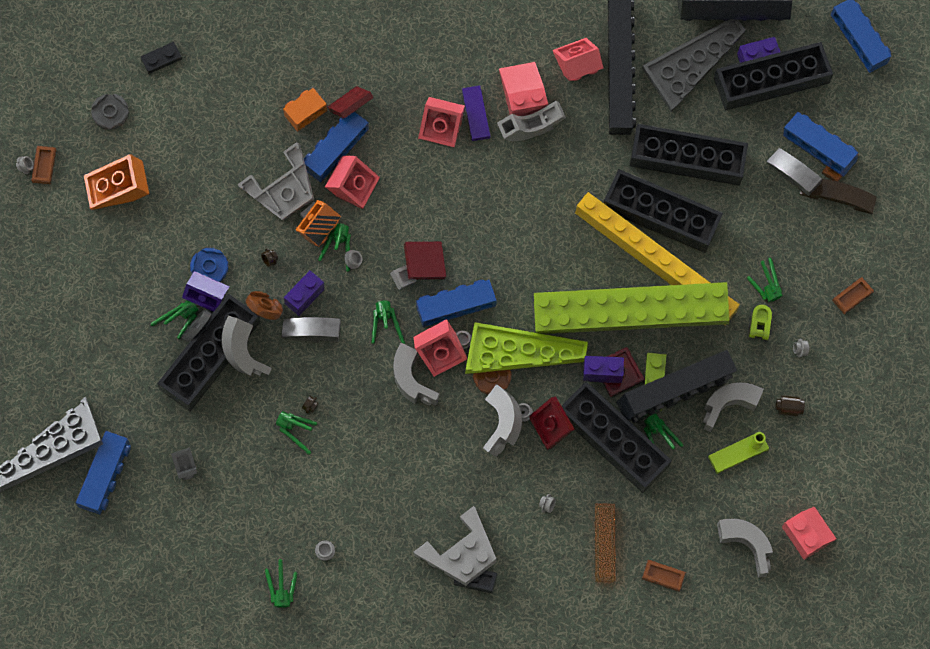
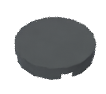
M104 94L98 97L92 104L91 114L96 125L102 129L112 130L119 128L126 122L129 110L126 101L119 95Z
M206 309L200 312L194 322L185 330L182 339L186 343L190 342L206 324L212 313Z

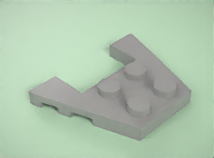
M297 142L283 152L293 166V169L262 190L253 175L248 176L238 184L241 189L283 221L314 200L301 146Z
M474 506L460 516V520L471 533L449 550L439 555L427 541L414 551L415 557L421 558L432 567H437L444 571L446 575L465 586L497 562Z

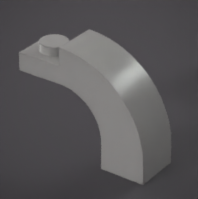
M555 101L530 115L517 116L511 114L497 122L504 139L522 141L554 129L553 125L564 120L566 117L560 103Z
M228 316L222 332V348L227 361L241 373L250 376L252 373L261 376V373L269 375L272 368L255 361L248 353L247 340L253 325L238 318Z
M400 343L394 357L393 367L394 379L399 391L414 404L419 397L421 398L420 401L424 404L436 405L439 400V393L420 385L412 376L411 370L418 358L417 350Z
M732 383L718 389L709 398L704 408L709 411L703 420V423H706L704 430L712 431L719 413L727 406L740 405L754 411L764 389L749 383Z
M496 384L485 400L497 410L499 424L494 434L483 447L495 457L504 450L507 442L511 445L515 444L522 426V415L517 401L511 394Z
M719 520L717 527L720 543L740 542L748 546L755 558L758 578L766 577L769 573L768 571L771 570L770 561L766 557H770L773 551L765 534L758 527L744 520Z

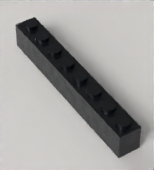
M608 0L609 134L631 135L632 129L636 128V117H633L632 111L635 112L636 101L632 100V95H635V83H632V78H635V67L632 66V61H635V50H632V44L635 43V33H631V27H634L635 17L631 16V11H634V0Z

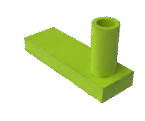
M757 432L709 455L708 458L718 474L768 451L769 447L765 441L764 433Z

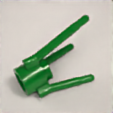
M338 223L334 230L330 231L329 238L318 261L323 259L332 239L335 241V250H338L339 244L344 243V241L346 252L350 250L351 235L348 234L349 227L347 225ZM346 265V271L349 272L350 268Z
M769 258L768 261L774 283L765 262L761 261L763 271L769 285L764 287V292L750 276L747 277L749 282L760 293L762 299H767L769 303L783 296L772 258Z
M186 300L178 307L153 321L151 326L166 318L168 319L164 321L165 325L179 315L184 319L188 317V321L177 336L180 339L191 322L197 317L195 313L198 311V308L194 303Z
M390 301L377 302L375 304L376 310L373 311L374 320L371 343H375L378 317L380 320H383L384 328L388 329L387 319L391 316L401 343L405 344Z
M282 411L276 421V425L280 427L279 431L286 434L302 450L310 455L311 451L294 437L288 429L292 430L296 425L312 431V427L301 422L315 426L317 422Z
M657 414L648 417L644 421L646 425L644 431L652 443L654 442L651 432L653 434L660 432L668 445L675 449L672 441L665 433L666 431L680 447H683V443Z
M279 559V590H276V594L269 569L266 568L265 573L271 594V603H274L276 608L290 607V602H293L297 572L293 574L288 594V590H284L283 561Z

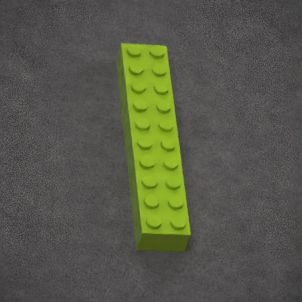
M727 282L534 293L535 331L539 334L729 324Z

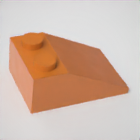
M131 154L84 175L91 210L132 202L149 195L143 161Z

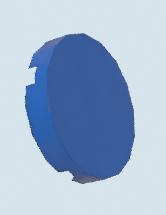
M204 248L193 256L190 262V270L192 274L195 271L221 282L227 275L228 261L220 250Z

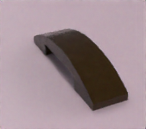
M822 179V183L810 196L802 190L800 191L802 196L816 200L823 198L855 207L854 210L871 215L873 214L877 198L860 188L828 179Z

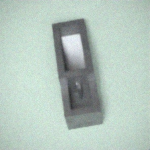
M780 148L767 160L769 165L808 196L822 183L821 177Z
M318 317L284 319L281 338L320 342V340L339 342L341 320Z

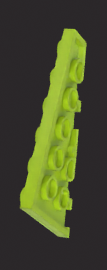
M475 322L465 374L584 362L588 342Z

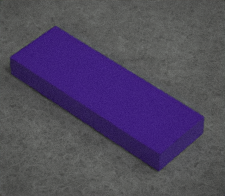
M481 87L462 88L472 141L490 139Z

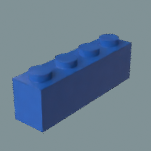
M846 0L835 6L831 13L832 18L869 73L888 64L891 58L890 49L883 44L879 33L874 31L869 18L865 17L862 13L860 5L854 0Z
M355 112L346 118L341 117L337 126L330 128L327 137L324 140L321 139L316 144L315 150L305 156L304 162L307 172L319 182H322L336 167L340 158L345 156L369 130V123Z
M797 112L784 127V137L843 177L857 162L858 152L853 146L845 144L838 136L830 134L823 126L812 122L807 115Z
M478 280L469 286L460 285L455 290H443L438 292L437 295L431 297L429 295L422 296L416 301L417 311L423 327L496 306V298L490 280Z
M108 431L104 433L102 438L103 445L99 446L76 501L79 508L99 515L108 506L109 499L107 497L110 492L114 491L116 481L114 480L117 474H121L124 466L122 463L124 456L127 457L131 450L128 438Z

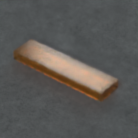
M595 503V582H615V504Z

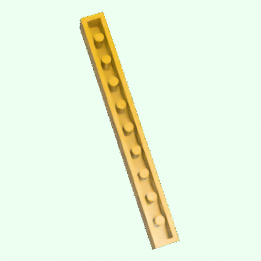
M589 192L577 204L576 215L670 285L710 283ZM728 296L730 321L740 304Z

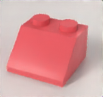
M587 38L553 50L564 76L569 81L579 80L582 76L595 74L598 70L603 69L599 48Z
M429 97L425 104L418 139L455 147L465 106Z
M342 156L325 188L336 197L363 209L380 177L356 156Z
M447 319L413 337L415 349L434 377L467 360L458 336Z
M815 507L800 512L782 526L804 560L836 540V537Z

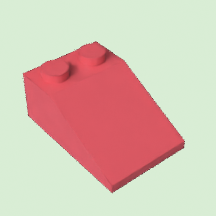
M535 62L499 69L510 115L526 116L548 106L544 85Z

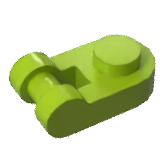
M758 305L754 308L749 331L750 338H755L756 336L762 337V340L769 339L772 311L768 306ZM757 324L764 325V329H757Z

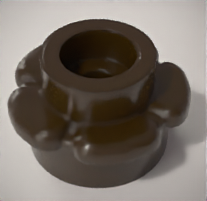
M266 248L265 252L261 253V258L266 266L269 267L277 264L278 256L274 250Z
M309 396L302 406L306 413H309V411L313 413L319 404L316 402L317 397Z

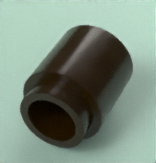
M783 395L780 396V399H776L775 410H778L779 415L798 416L804 413V399Z

